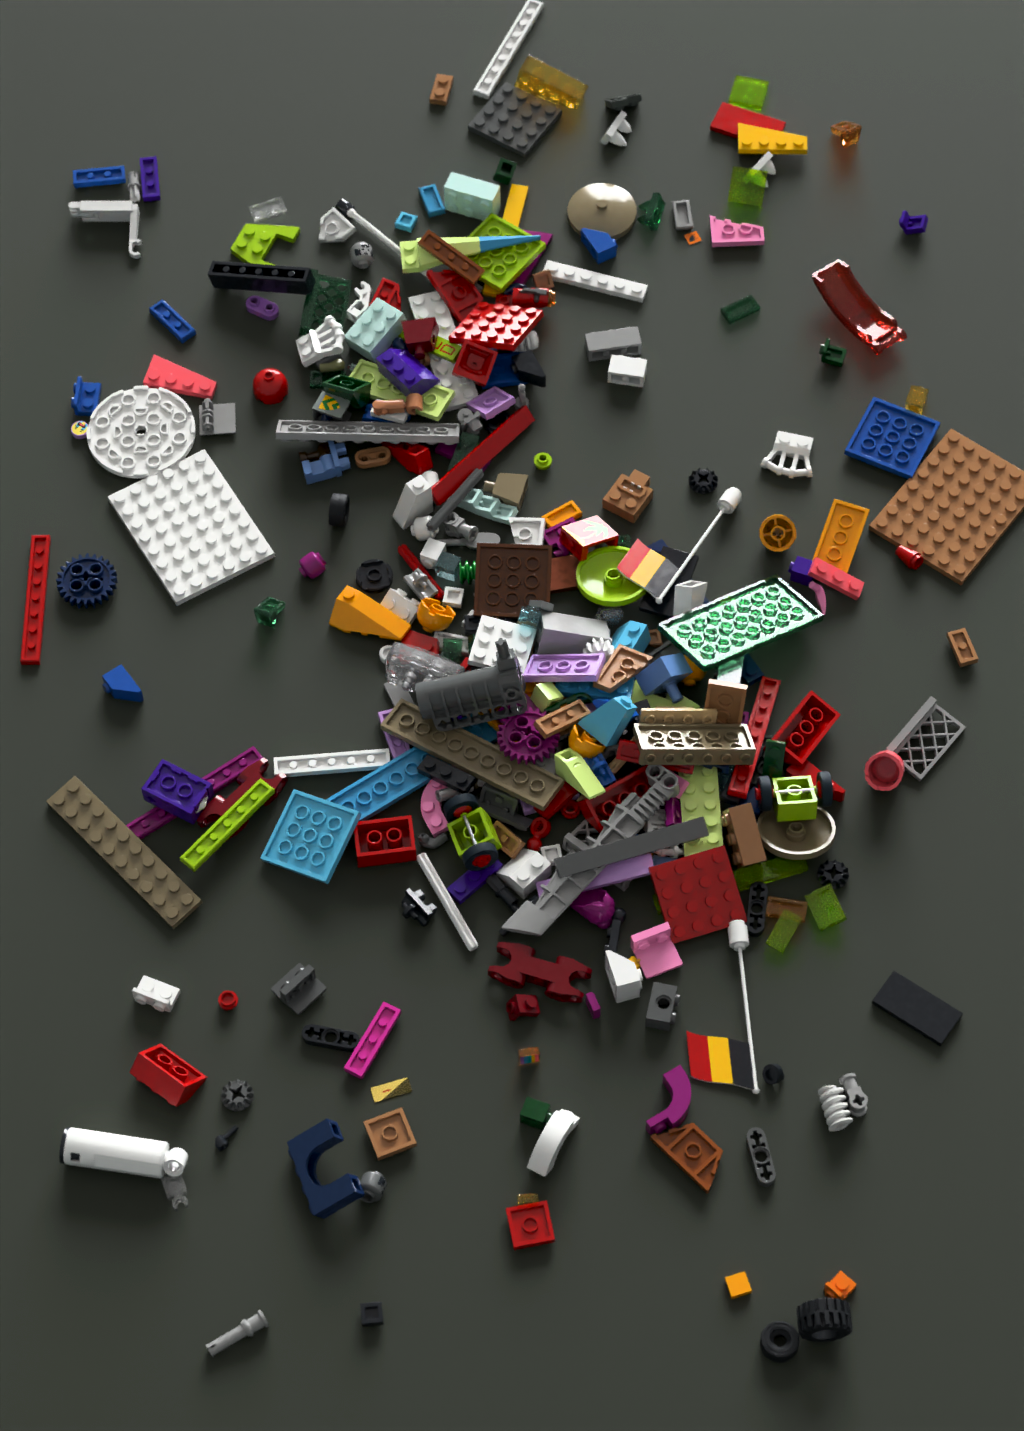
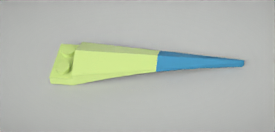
M541 236L444 237L442 239L468 257L498 248L538 241L541 239ZM417 238L415 241L400 242L403 274L422 272L443 263L418 245L421 238Z

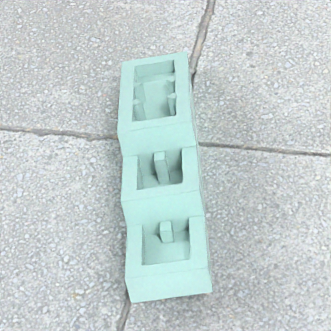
M475 488L458 504L459 507L507 525H510L508 517H515L519 512L517 507L502 504L499 498L484 495L482 490Z

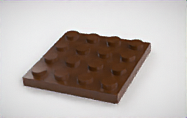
M477 543L474 616L481 617L485 615L493 618L538 620L541 610L530 609L528 607L529 600H542L550 603L552 545Z

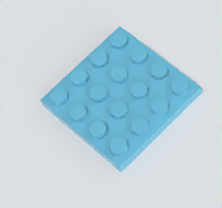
M293 789L260 859L329 884L362 814L348 807Z

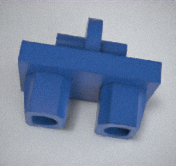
M602 753L594 758H583L604 788L616 782V778Z

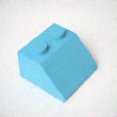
M631 620L617 628L612 636L614 649L621 644L642 653L651 641L647 624Z

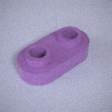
M250 296L246 300V309L251 314L265 320H274L279 315L277 304L259 296Z

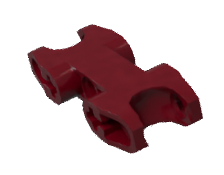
M262 758L239 774L236 782L240 786L225 799L221 795H217L207 804L197 819L198 825L203 828L216 822L260 778L275 789V793L263 804L264 806L269 805L278 797L288 781L287 776L282 773L272 779H266L262 775L269 766L268 760ZM249 819L230 838L239 834L246 827Z
M498 942L497 952L509 958L510 962L505 966H489L488 975L506 986L517 989L523 988L525 982L546 987L545 995L557 1001L583 1002L584 993L572 987L570 983L574 979H591V968L575 959L558 956L556 962L552 963L535 958L536 951L530 946L520 943Z

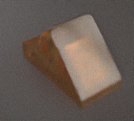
M844 120L830 127L833 134L841 137L844 148L859 141L862 129L860 124Z

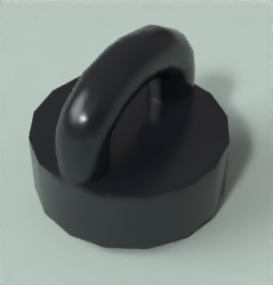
M773 1063L764 1067L762 1075L768 1084H777L785 1079L783 1070L778 1064Z

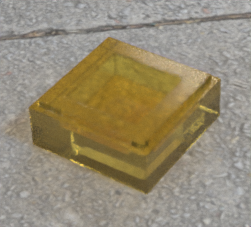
M518 1194L517 1203L538 1202V1194Z

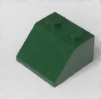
M342 374L322 382L325 392L350 400V405L353 408H362L370 403L371 382Z

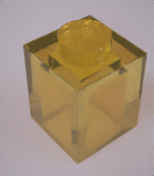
M911 385L905 409L922 415L929 389Z

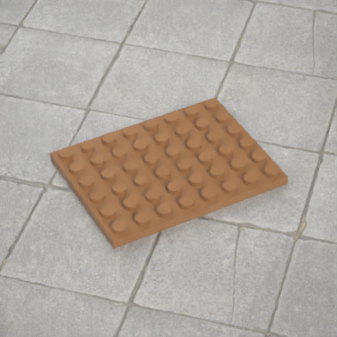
M951 428L920 464L913 478H909L871 522L868 530L897 547L902 545L921 553L923 563L962 586L1024 510V471Z

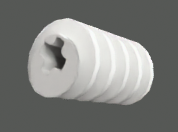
M836 1085L823 1086L817 1092L820 1096L819 1100L822 1103V1109L825 1111L824 1117L827 1119L826 1123L829 1126L828 1130L830 1132L842 1130L853 1122L852 1118H846L851 1114L850 1110H844L849 1106L848 1103L843 1102L846 1100V1096L839 1095L844 1092V1089L841 1087L837 1088Z

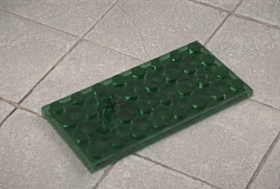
M775 574L658 623L657 630L703 672H706L823 621L824 615Z

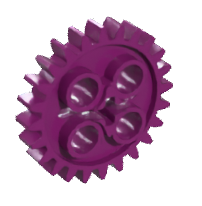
M530 707L523 714L507 717L508 720L502 719V725L498 726L497 742L500 746V751H504L505 757L510 755V761L517 758V764L524 760L525 765L529 761H532L535 765L537 759L543 762V756L549 759V752L555 753V747L559 746L560 732L544 739L533 725L535 720L547 715V711L540 714L539 708L532 712V707Z

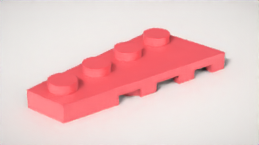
M153 355L143 380V386L156 389L161 387L174 393L212 400L217 388V382L157 355Z

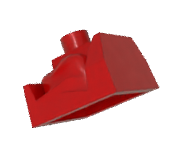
M465 339L452 375L458 378H467L474 381L477 385L485 387L498 352Z

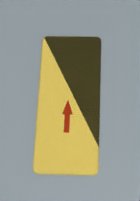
M406 1077L372 1087L371 1092L374 1102L412 1092L409 1078Z

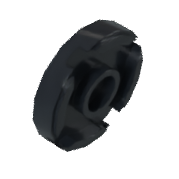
M370 559L363 562L359 569H357L356 582L363 591L370 594H378L390 587L393 582V571L390 565L382 560Z

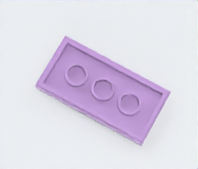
M532 654L523 676L525 682H597L606 657L605 654Z

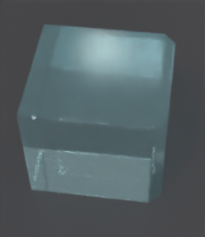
M442 552L435 565L436 575L455 582L459 574L461 557Z

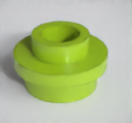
M541 452L534 457V465L540 470H546L552 464V458L548 453Z

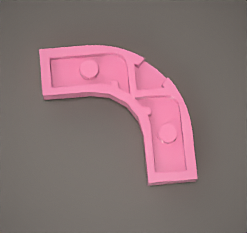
M431 779L421 797V813L435 838L449 830L447 827L449 823L442 812V802L439 803L435 795L437 790L445 789L447 786Z

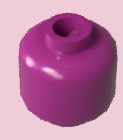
M309 552L299 560L301 566L299 571L304 577L308 576L311 579H315L326 570L325 565L327 563L318 552Z

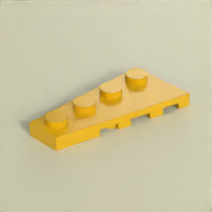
M738 123V154H766L768 151L771 154H807V136Z

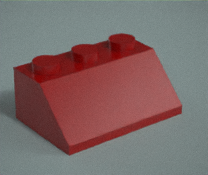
M161 1043L139 1052L129 1072L137 1081L144 1083L154 1093L159 1094L169 1104L176 1107L187 1102L207 1078V1076Z

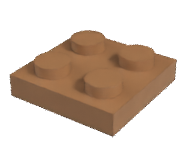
M402 1107L363 1122L378 1161L417 1146Z

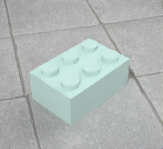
M451 172L444 186L445 210L482 221L491 213L498 215L501 209L500 185Z
M377 297L345 334V340L351 349L376 364L375 358L392 345L395 338L403 331L402 321H407L403 312Z

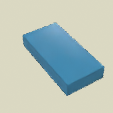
M432 184L419 188V194L428 216L433 217L445 214V208L436 185Z

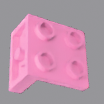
M668 922L631 936L630 947L635 957L641 960L639 965L646 979L683 965L670 939L671 928Z

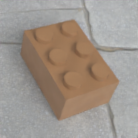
M747 803L724 810L720 818L722 826L727 829L726 841L733 851V854H731L733 865H736L737 869L766 861L752 804Z

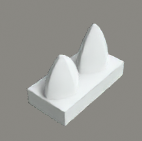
M621 110L601 139V143L606 145L609 141L618 146L627 145L623 136L618 132H632L629 123L624 119L627 113Z
M768 151L742 180L745 183L751 180L759 186L768 187L767 179L760 170L767 174H776L775 166L770 160L774 155Z

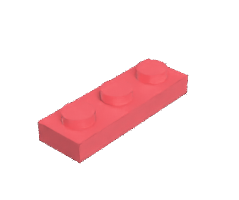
M817 557L813 559L808 572L809 576L854 600L860 597L864 586L863 581Z

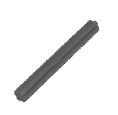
M476 468L428 521L426 526L429 531L434 532L484 476L482 469Z

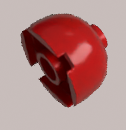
M263 369L253 379V394L257 400L263 401L264 404L279 403L288 394L289 386L287 379L277 369Z

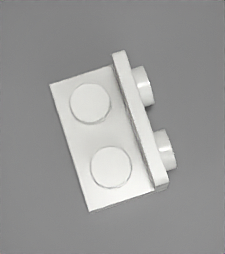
M143 975L138 987H134L132 993L135 1001L140 1004L152 1005L161 1012L164 1010L171 1012L181 991L179 988Z

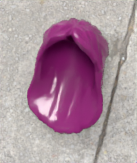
M602 888L581 892L569 905L584 918L588 919L590 923L596 924L601 929H608V926L612 923L611 917L615 912L614 899Z

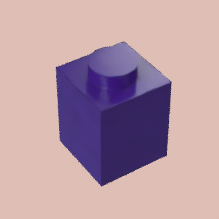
M797 556L795 562H791L788 572L791 573L790 581L809 586V583L814 581V578L808 575L812 560Z

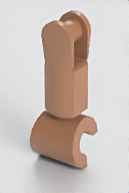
M411 393L406 397V402H404V399L375 400L372 403L373 412L375 415L380 416L405 413L406 409L407 413L415 415V409L423 411V397L419 393Z

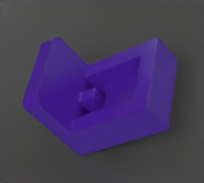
M907 210L902 212L899 225L906 235L924 233L926 231L927 215L909 216Z

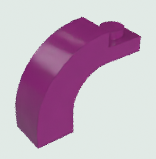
M681 1065L663 1074L662 1083L670 1093L672 1102L667 1109L646 1121V1130L649 1135L655 1132H662L667 1125L670 1129L678 1128L687 1117L691 1103V1084Z

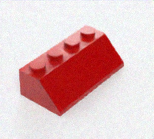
M812 690L801 700L771 738V740L786 742L784 763L801 766L841 715Z
M648 765L632 771L616 780L615 783L605 787V793L590 800L586 797L577 802L585 819L599 833L604 828L600 822L602 820L608 821L617 804H621L631 792H635L641 798L651 788L646 775Z

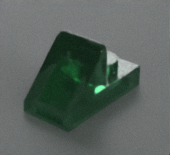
M268 596L254 608L257 622L274 628L277 615L284 610L286 602Z
M443 638V649L440 658L449 665L445 677L457 674L456 670L460 666L462 658V639Z

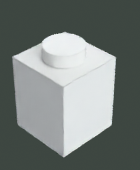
M429 537L420 553V563L427 569L438 571L447 554L446 543Z

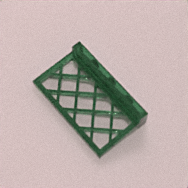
M311 269L316 282L311 295H306L299 336H305L306 333H310L309 330H316L311 328L312 324L316 322L320 325L323 324V318L337 311L342 317L335 321L340 323L342 328L344 327L352 284L351 280L318 274V270ZM320 281L328 282L329 286L323 288L320 285ZM345 285L347 289L341 292L337 286ZM334 289L337 294L331 297L327 291ZM323 294L327 300L320 302L317 296ZM340 297L344 303L338 306L334 300ZM331 303L334 308L328 311L324 305ZM321 308L324 314L317 316L314 311Z

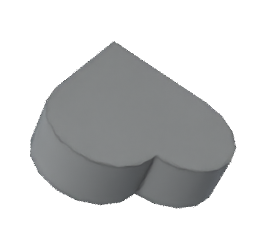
M529 600L528 607L534 610L552 612L554 604L542 600Z

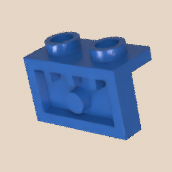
M78 376L77 383H74L73 386L75 396L71 398V408H74L76 416L92 415L95 408L99 405L101 383L83 382L82 377Z

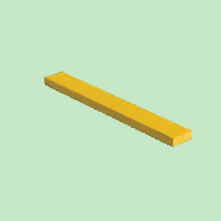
M511 184L502 219L519 228L529 187ZM487 284L484 285L483 296L496 297V294L501 295V292Z

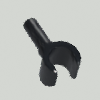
M236 1125L226 1134L216 1137L215 1146L219 1151H223L229 1146L226 1140L238 1130Z

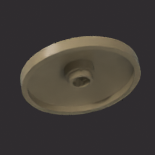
M596 183L581 188L571 197L568 203L567 216L570 226L580 236L581 229L587 228L608 233L612 239L616 240L626 235L634 226L637 207L633 197L623 188L608 183Z
M772 805V809L770 811H763L757 821L763 847L770 853L785 859L807 860L818 857L827 852L835 840V822L830 814L817 806L816 819L777 822Z

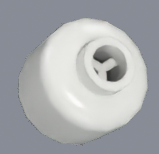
M432 516L414 519L410 529L412 536H415L418 541L428 540L429 537L434 539L436 534L439 533V527L434 532L427 529L426 524Z

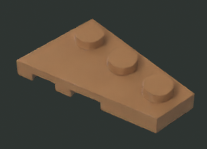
M619 644L602 668L597 682H593V687L607 693H612L653 663L654 657Z

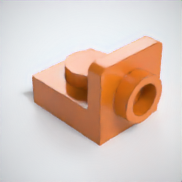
M840 1271L830 1282L828 1281L825 1284L824 1292L827 1298L845 1300L856 1288L857 1284Z

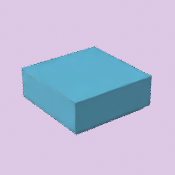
M401 211L395 222V228L411 233L418 221V217Z

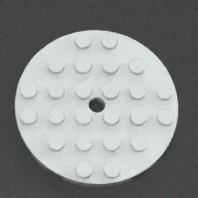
M133 386L134 389L120 390L108 396L95 408L90 416L89 427H87V441L92 456L104 469L121 477L142 479L173 467L188 455L196 435L192 411L180 396L161 387L156 389L149 388V386ZM146 430L145 434H137V431Z

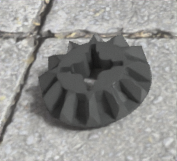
M239 1079L232 1082L229 1081L226 1086H223L221 1093L222 1103L232 1111L246 1109L254 1098L252 1086L246 1081H240ZM239 1090H241L240 1093L243 1097L237 1096L235 1099L232 1092L237 1093Z

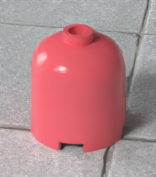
M888 750L880 751L870 757L864 769L865 780L869 786L880 791H890L896 788L902 781L905 771L904 762L901 757L895 752Z

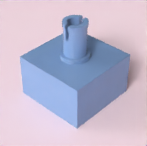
M683 653L659 657L634 677L645 696L667 692L674 704L684 698L676 685L693 673Z

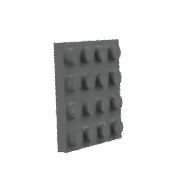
M505 82L469 123L468 130L525 158L562 115V109Z

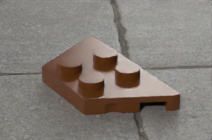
M694 1123L684 1125L681 1128L670 1129L663 1134H653L650 1140L708 1194L723 1150Z

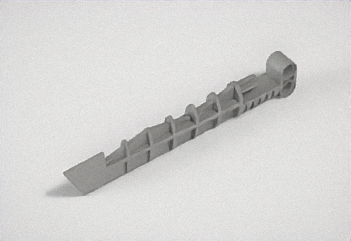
M648 765L646 775L651 788L641 798L635 792H631L621 804H617L608 821L602 820L600 822L604 828L596 840L590 836L585 838L590 844L585 850L635 836L644 827L645 821H649L650 816H654V812L659 811V806L665 804L664 801L678 796L680 787L677 776L662 765ZM606 866L559 879L555 869V873L547 886L544 884L540 885L544 891L537 903L534 905L526 900L504 923L502 929L522 934L542 935Z

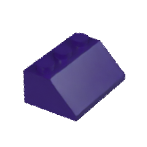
M389 348L375 358L379 372L406 397L411 393L423 395L440 382L433 373L405 349Z

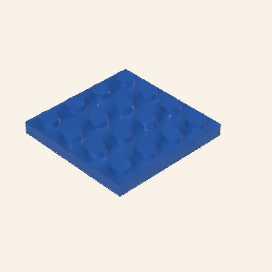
M873 397L844 454L906 479L913 478L941 422Z

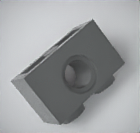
M653 982L646 1015V1027L669 1031L670 1025L675 1024L677 1012H673L674 1006H678L680 1001V994H677V986ZM666 1005L668 1008L661 1009L659 1006Z

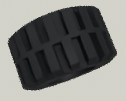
M818 1298L804 1302L796 1308L798 1333L805 1340L814 1342L834 1341L852 1333L850 1304L844 1300Z

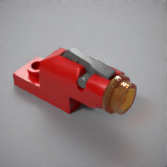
M538 287L513 288V295L496 294L495 304L523 308L555 306L556 291Z

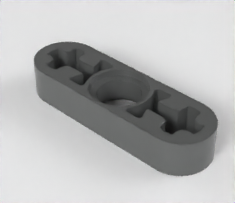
M757 1127L751 1128L747 1132L746 1142L756 1179L761 1186L769 1187L775 1182L776 1172L767 1139L762 1129ZM754 1134L760 1137L759 1147H756L755 1139H752ZM762 1152L767 1156V1159L760 1162L756 1160L755 1155ZM763 1167H766L767 1175H771L769 1180L762 1177Z

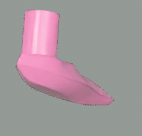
M811 581L809 588L815 592L816 601L821 609L822 616H824L826 612L824 589L821 585Z

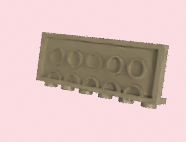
M633 724L632 730L640 752V765H752L754 762L756 748L747 724Z

